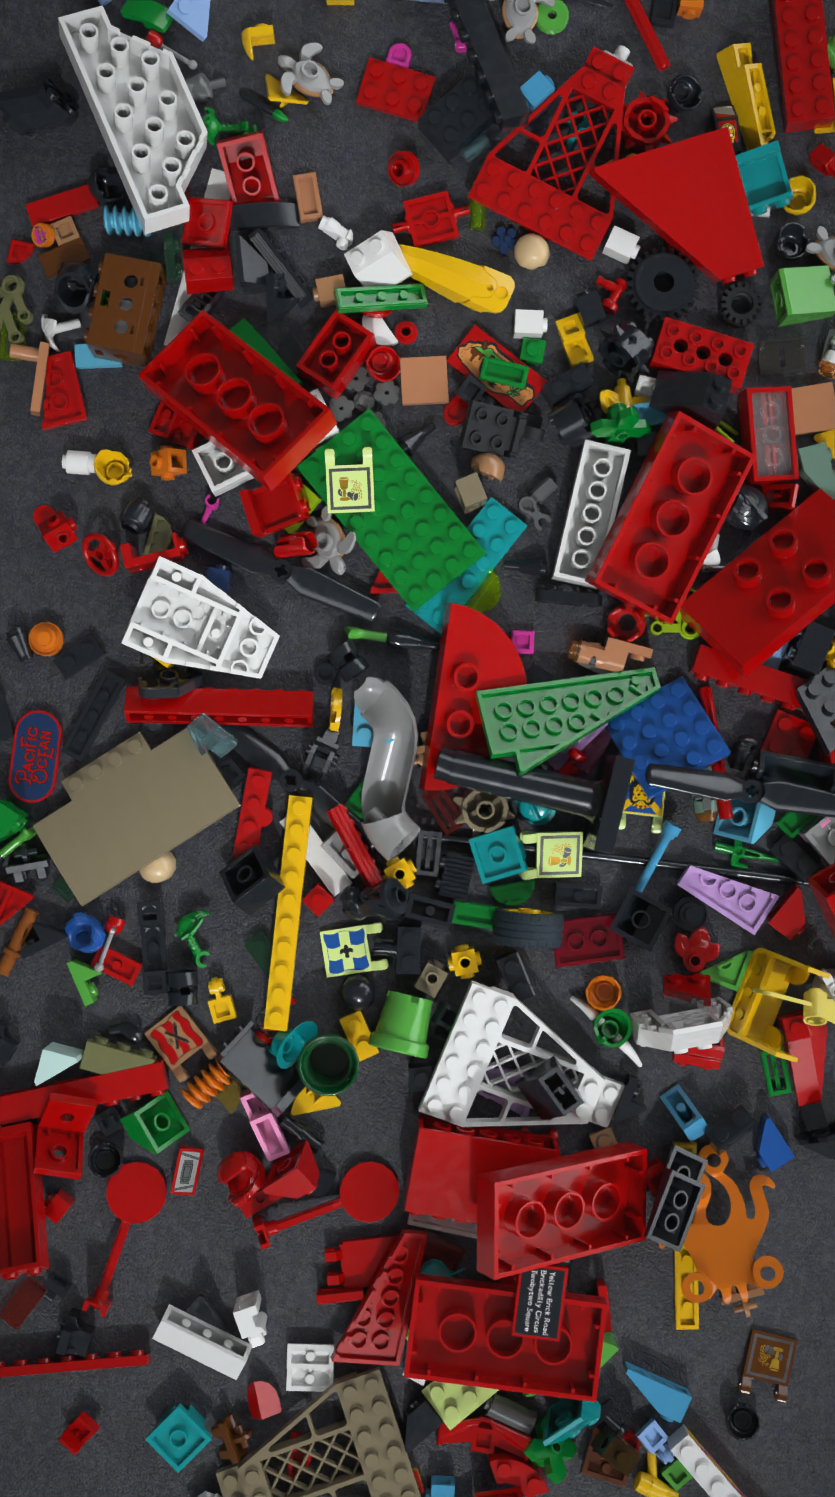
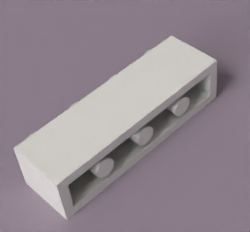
M170 1304L152 1338L237 1380L252 1349L249 1343Z

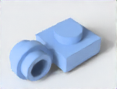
M651 1418L635 1435L650 1454L653 1455L658 1450L656 1453L657 1457L666 1465L674 1460L673 1457L675 1455L667 1444L663 1446L669 1437L657 1422Z

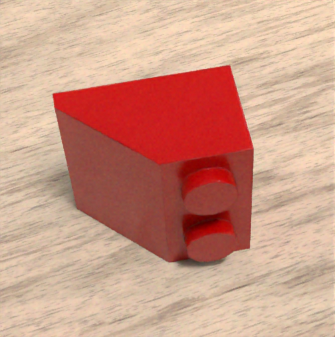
M228 246L226 249L195 248L182 250L187 294L234 290Z

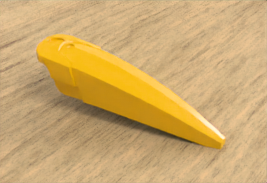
M398 244L413 274L410 277L421 284L423 283L454 303L459 302L480 313L490 312L496 314L501 313L506 308L515 288V283L511 276L484 265H476L438 252Z

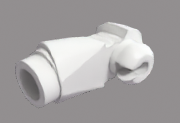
M323 216L318 229L337 241L336 246L339 249L346 250L353 242L352 230L348 231L333 217Z

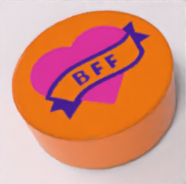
M45 223L36 224L31 232L32 241L38 247H50L55 239L53 228Z

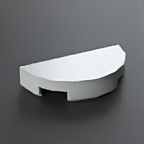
M363 315L362 326L374 333L376 345L391 347L398 344V340L382 318H371Z

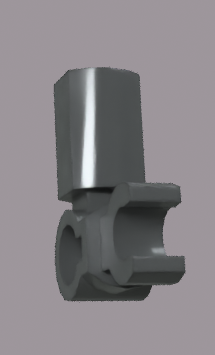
M549 476L530 491L531 496H526L518 502V510L528 519L531 518L533 520L534 528L538 531L542 530L538 523L539 519L543 518L547 523H550L551 518L547 514L541 513L536 503H542L558 488Z

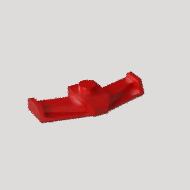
M480 1415L477 1418L463 1419L451 1430L443 1422L438 1427L436 1445L471 1442L470 1451L493 1455L494 1448L497 1446L528 1461L529 1458L524 1454V1449L528 1441L531 1440V1436L501 1424L489 1416Z

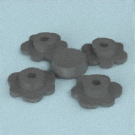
M360 367L346 387L349 390L354 389L356 392H359L354 397V402L347 400L345 396H340L337 400L332 398L329 402L330 409L336 421L343 422L345 418L350 419L352 417L351 411L355 407L362 412L368 409L371 410L374 405V399L381 401L383 406H387L389 403H397L399 400V387L394 386L393 381L383 382V384L378 383L373 397L371 393L363 391L364 385L369 383V378L366 376L367 370L364 367ZM371 410L372 413L376 416V418L381 422V424L384 427H386V422L382 419V414L380 412L374 413V411Z

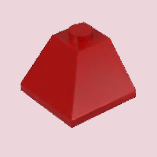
M307 1140L291 1149L289 1154L272 1161L262 1188L265 1194L298 1199L305 1194H311L317 1188L320 1172Z

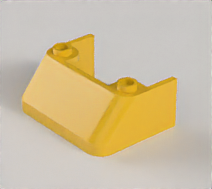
M765 948L756 949L751 955L741 985L732 1004L733 1014L727 1033L771 1055L797 1062V1057L781 1050L784 1035L779 1028L773 1026L783 1000L752 992V987L785 995L789 983L797 986L803 985L807 981L810 972L828 979L830 974Z

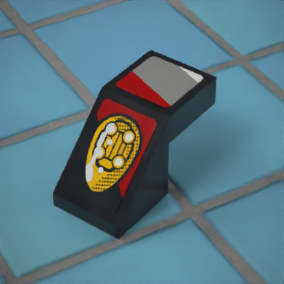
M734 105L710 107V117L714 131L728 127L735 155L741 154L739 122Z

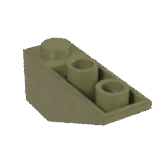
M95 1036L86 1043L80 1069L98 1074H107L153 1064L158 1059V1056L153 1055V1051L140 1048L138 1051L131 1049V1045L127 1043L117 1042V1044L109 1043L105 1037Z

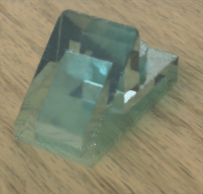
M204 713L187 725V729L201 755L211 750L222 758L237 746L238 740Z

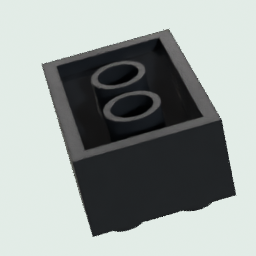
M659 370L649 407L665 414L681 411L715 431L725 415L732 380L712 372Z

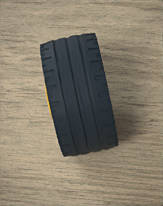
M531 908L495 909L492 929L493 943L524 948H561L564 926L562 913Z

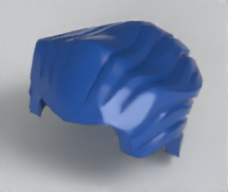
M75 913L73 918L65 925L64 930L67 933L68 942L74 949L85 953H94L101 948L105 941L106 930L100 920L89 914Z

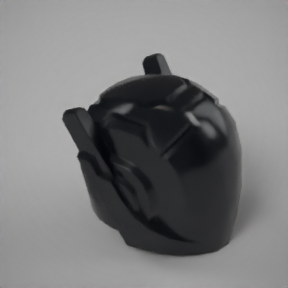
M78 261L68 262L66 265L64 262H61L55 282L54 294L61 306L69 313H80L96 298L94 297V286L98 283L99 262H96L94 266Z
M743 483L725 520L742 530L749 537L752 534L751 530L768 518V503L765 495L759 489Z

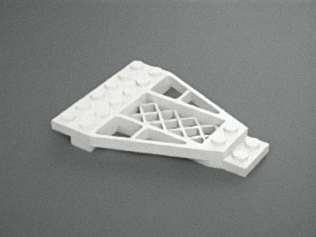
M471 980L418 1109L419 1112L461 1127L588 1124V1122H592L607 1128L625 1085L622 1082L601 1075L594 1067L590 1066L516 998L513 993L494 986L488 987ZM513 1006H518L538 1025L530 1043L502 1034ZM542 1031H545L575 1060L537 1047L536 1045ZM507 1045L511 1054L498 1059L495 1050ZM511 1047L516 1048L519 1051L513 1053ZM529 1053L532 1062L519 1067L516 1058ZM494 1055L496 1061L490 1063V1060ZM533 1055L540 1057V1059L535 1061ZM553 1056L562 1065L564 1071L572 1069L575 1078L571 1080L584 1101L582 1105L565 1116L541 1120L540 1117H506L512 1103H519L533 1108L523 1094L517 1093L520 1091L517 1086L510 1087L507 1079L518 1074L523 1077L522 1072L534 1067L536 1068ZM514 1059L517 1069L504 1074L501 1064ZM499 1066L502 1075L489 1081L486 1071ZM505 1080L508 1089L495 1084ZM483 1090L506 1099L499 1118H467L478 1091Z

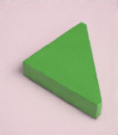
M746 950L697 974L710 975L711 982L738 992L753 951Z

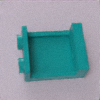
M778 140L735 155L751 214L759 216L766 213L767 208L773 206L782 208L790 204V200L794 199V195L790 187Z

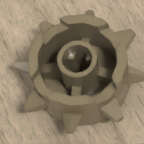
M468 788L461 796L453 798V801L459 805L461 812L455 823H467L472 829V837L479 836L481 832L490 833L499 830L505 823V819H514L515 815L509 811L508 798ZM483 803L488 805L486 806L488 810L485 812L479 809Z

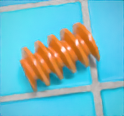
M217 1060L216 1067L208 1064L209 1073L203 1069L201 1070L202 1079L196 1075L194 1076L196 1084L188 1081L186 1083L188 1090L180 1088L185 1099L198 1109L203 1108V1102L209 1103L211 1101L210 1095L212 1097L218 1095L217 1089L223 1091L225 1084L230 1085L232 1083L230 1072Z

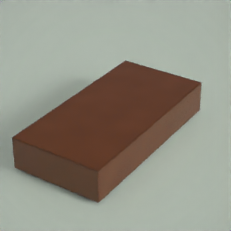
M81 237L38 255L49 279L57 276L61 262H64L66 265L68 262L74 261L85 263L91 261Z

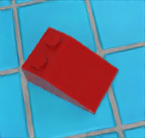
M263 129L217 141L233 205L280 202Z

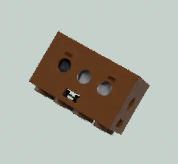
M105 253L104 261L101 260L99 263L98 273L100 280L94 286V297L96 299L94 306L91 305L89 310L91 323L90 328L85 330L84 342H86L94 358L145 368L151 360L167 278L161 263Z

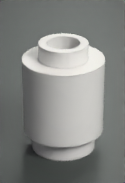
M68 450L67 454L62 456V468L66 469L67 474L90 475L91 473H96L93 465L96 454L88 451Z

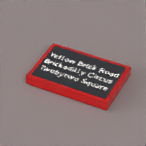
M550 1265L518 1274L511 1336L560 1342L569 1269L567 1266Z

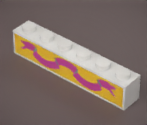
M684 1424L669 1436L667 1443L671 1452L710 1497H745Z

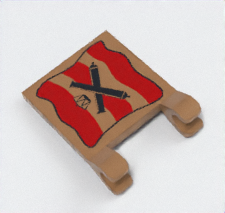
M178 1006L144 1033L180 1083H184L190 1078L189 1073L180 1064L200 1048L203 1049L210 1060L219 1055L217 1049L203 1034L183 1006Z

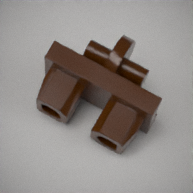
M234 1412L228 1413L221 1421L212 1426L211 1432L215 1439L223 1437L224 1444L219 1447L221 1459H231L232 1464L239 1463L240 1458L248 1452L247 1447H249L247 1439L252 1436L251 1430L243 1429L241 1423H237Z

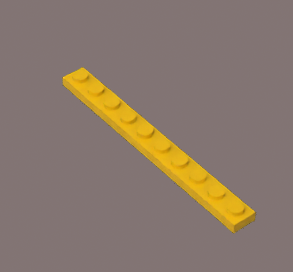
M289 795L280 873L286 888L278 893L264 1029L288 1031L313 802L311 797Z

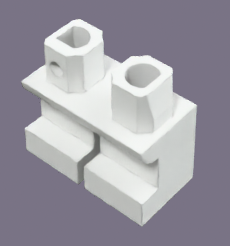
M259 1290L237 1297L233 1310L242 1339L248 1337L251 1348L264 1344V1336L267 1334V1314L259 1312L262 1299Z

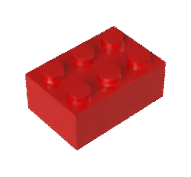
M335 310L296 364L299 376L337 400L366 360L367 354L376 346L375 335Z

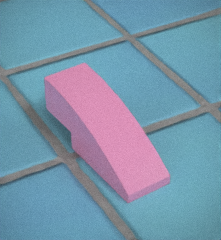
M248 1089L241 1091L240 1100L248 1114L251 1127L268 1162L289 1154L290 1150L276 1115Z

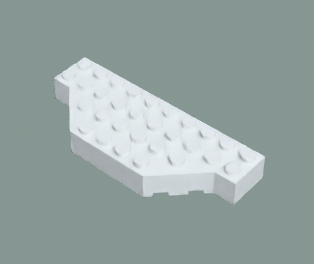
M103 5L58 17L60 38L144 234L188 222L190 206L184 193L207 148L208 132L173 52L163 49V51L151 46L150 42L135 35L130 37L121 33L119 28L110 24Z

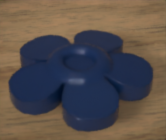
M504 227L497 228V236L492 238V245L495 247L500 245L499 252L501 254L508 253L509 248L514 250L517 240L513 239L516 236V231L510 228L506 232Z

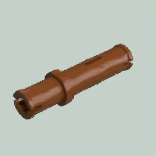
M28 907L25 908L8 946H5L3 949L4 954L0 960L1 975L9 977L16 959L21 956L19 950L22 949L33 927L32 923L35 922L39 912Z

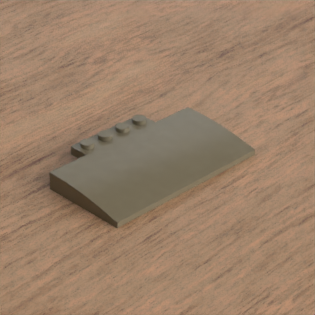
M189 726L153 750L143 734L138 732L61 782L72 801L39 821L33 827L81 906H84L241 805L196 730Z

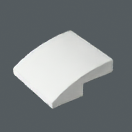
M288 1343L286 1391L323 1392L333 1383L334 1362L330 1358L334 1351V1344Z

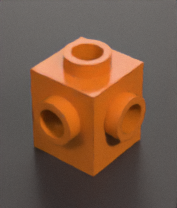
M160 446V450L150 452L151 476H161V480L170 481L175 480V476L187 473L186 450L174 449L173 446Z

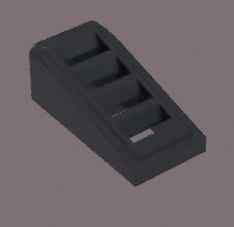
M218 291L215 296L208 292L192 294L179 309L178 313L190 323L196 316L189 312V310L192 308L198 313L202 311V309L195 305V302L198 301L205 307L203 310L210 314L225 294V291ZM201 294L209 298L211 301L209 303L204 301L202 298H200Z

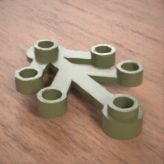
M9 275L3 279L2 287H0V298H3L0 304V331L5 322L9 333L8 340L12 344L22 345L24 335L18 331L10 310L13 300L18 310L17 318L25 325L30 324L33 321V314L27 309L22 297L25 290L23 279L17 275ZM28 313V317L23 320V315ZM19 335L18 340L14 341V337Z

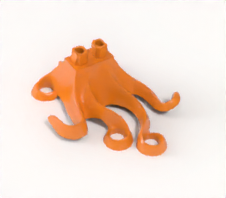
M709 1144L700 1150L698 1156L707 1160L708 1155L717 1153ZM726 1151L719 1156L721 1160L719 1166L711 1167L707 1163L704 1171L717 1179L727 1190L731 1202L729 1218L725 1224L715 1226L708 1222L706 1208L711 1197V1183L709 1178L703 1173L700 1182L705 1184V1188L696 1209L694 1222L690 1225L684 1241V1245L692 1257L697 1272L687 1275L681 1284L682 1294L692 1303H701L709 1300L716 1289H719L725 1303L728 1305L731 1302L732 1286L737 1287L743 1302H747V1282L761 1289H772L783 1278V1267L775 1257L762 1256L753 1261L755 1250L769 1219V1208L763 1192V1186L766 1185L774 1189L775 1183L766 1175L758 1174L752 1177L750 1180V1192L755 1206V1216L753 1219L747 1218L745 1203L737 1185L730 1177L723 1173L728 1164ZM659 1244L660 1249L665 1248L664 1245ZM770 1266L775 1271V1277L771 1281H766L761 1277V1269ZM695 1280L700 1281L704 1287V1292L700 1295H695L690 1290V1284Z

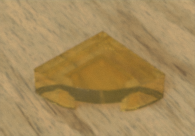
M236 1080L217 1095V1098L231 1114L236 1110L240 1101V1088Z

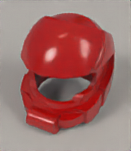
M239 1151L232 1153L222 1159L217 1167L218 1182H223V1184L225 1183L228 1186L230 1193L229 1201L238 1208L249 1202L250 1197L262 1187L266 1180L264 1166L251 1152Z

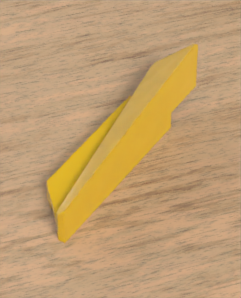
M751 43L733 44L718 52L716 57L731 103L734 105L738 116L739 127L747 151L768 144L769 141L773 140L776 131L762 63H752Z

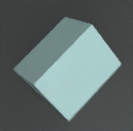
M55 1042L50 1043L43 1049L34 1081L36 1086L82 1059L84 1050Z

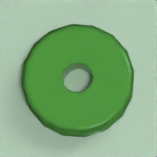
M555 0V4L551 8L542 3L538 4L539 13L536 26L540 31L554 35L565 29L569 20V10L563 1ZM553 13L556 15V18L550 19L548 14Z

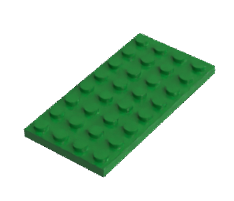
M368 409L298 465L297 469L327 505L325 450H334L335 466L363 464L362 449L364 447L372 448L375 512L334 513V515L349 533L355 532L356 542L411 610L415 612L484 557L486 552L372 411Z

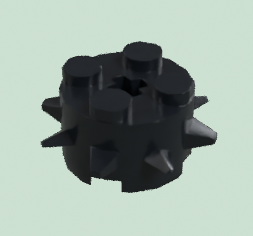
M632 321L614 325L610 334L600 330L605 339L599 344L598 352H602L604 357L602 363L609 371L616 376L621 374L628 375V378H635L636 373L640 369L649 373L644 364L652 355L654 342L651 337L645 336Z

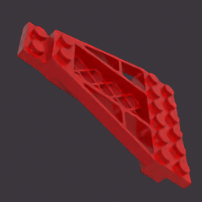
M593 46L584 66L529 116L528 124L554 100L562 96V100L545 135L539 137L525 130L524 128L527 125L514 129L489 152L467 198L591 262L613 219L615 197L610 194L608 214H605L580 201L578 193L588 173L594 167H597L594 161L613 124H616L613 161L619 160L625 87L635 68ZM571 92L574 93V94H576V95H578V96L569 98ZM581 99L584 112L572 115L569 103ZM585 100L597 105L598 107L588 110ZM564 106H566L569 117L558 120ZM602 110L605 122L593 126L590 114ZM606 111L612 113L610 120L608 119ZM586 115L590 128L577 131L574 119ZM570 121L574 133L562 137L558 125ZM555 126L558 139L547 142ZM606 126L598 142L595 130ZM591 132L594 144L582 148L579 135ZM519 133L537 142L539 145L526 171H522L495 156ZM575 137L579 149L567 153L563 141ZM560 142L563 155L551 159L548 146ZM595 148L587 164L584 152ZM543 149H545L548 160L536 164ZM580 153L584 166L572 169L568 157ZM565 159L568 171L556 175L553 162ZM549 164L553 176L541 180L537 168ZM533 169H534L536 178L533 177V176H531V173H532ZM584 170L577 185L573 173ZM570 175L573 187L561 191L558 178ZM554 180L556 188L547 184V182ZM574 191V193H573L572 196L566 194V193H569V192Z

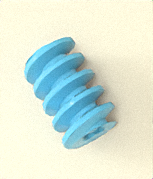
M104 205L103 220L108 235H113L116 231L118 236H122L124 230L127 236H132L133 231L136 237L142 235L144 231L133 206L131 212L128 213L126 206H123L122 211L118 212L117 205H114L112 212H109L108 206ZM151 233L144 235L145 237H150Z

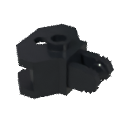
M328 727L323 738L318 736L314 743L310 742L305 753L308 757L303 768L304 773H308L311 765L323 769L320 780L324 781L331 766L336 767L340 755L337 754L339 745L336 744L340 734L339 731H330Z

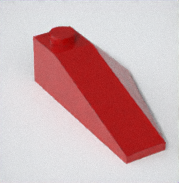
M803 1010L778 1015L779 1029L784 1035V1050L786 1053L798 1058L797 1062L787 1060L797 1105L800 1107L820 1102L822 1099L827 1024L812 1026L804 1023Z

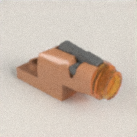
M606 637L604 646L601 645L602 643L586 642L579 639L578 641L572 640L568 658L573 659V662H578L579 665L593 672L606 674L622 671L628 653L631 654V659L644 662L645 658H651L653 649Z

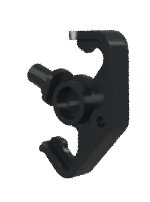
M156 662L152 668L155 671L158 686L147 687L148 683L142 681V677H138L139 696L142 698L181 697L202 685L203 673L195 667L187 666L186 675L188 678L191 677V679H181L176 671Z

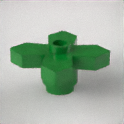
M623 403L609 406L606 414L607 419H600L590 423L591 433L597 438L603 437L605 444L616 447L623 445L628 437L641 438L652 433L650 423L646 419H639L638 412L633 407L626 408V405Z
M545 1415L538 1420L535 1426L538 1439L534 1438L528 1441L524 1454L534 1466L545 1467L546 1476L556 1485L563 1481L567 1473L563 1460L568 1461L574 1458L578 1448L569 1438L562 1442L545 1446L542 1443L546 1420Z

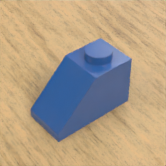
M766 1113L762 1114L754 1146L758 1152V1155L755 1157L762 1168L767 1166L773 1172L795 1156L770 1117Z

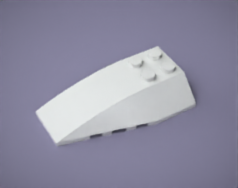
M159 556L134 609L121 643L166 663L261 679L280 636L203 575Z

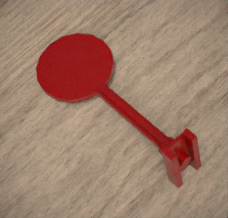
M135 1161L124 1164L119 1173L111 1177L107 1184L106 1198L108 1206L115 1216L121 1219V1224L100 1285L96 1287L95 1293H91L85 1300L82 1307L84 1311H87L92 1305L94 1309H102L100 1316H106L113 1300L108 1298L110 1292L108 1288L131 1223L139 1224L151 1220L160 1212L166 1202L167 1187L165 1179L157 1168L148 1163Z
M374 1161L359 1162L351 1167L343 1176L339 1188L340 1196L338 1198L277 1221L271 1220L265 1223L261 1214L252 1217L255 1232L258 1233L257 1236L261 1250L271 1247L269 1236L279 1233L278 1231L341 1207L358 1221L367 1223L380 1221L391 1213L398 1201L399 1186L392 1170L382 1163Z

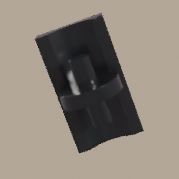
M22 843L21 851H15L14 858L8 859V866L5 867L6 873H11L15 883L27 880V870L32 869L35 871L36 878H46L50 873L49 863L51 856L48 852L38 853L37 848L30 849L28 843Z

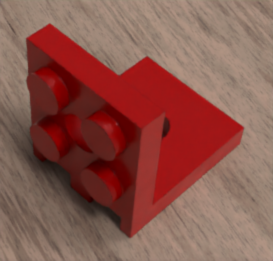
M50 1092L36 1124L33 1173L80 1180L83 1164L84 1133L95 1112L96 1099ZM53 1151H61L64 1156L58 1157Z

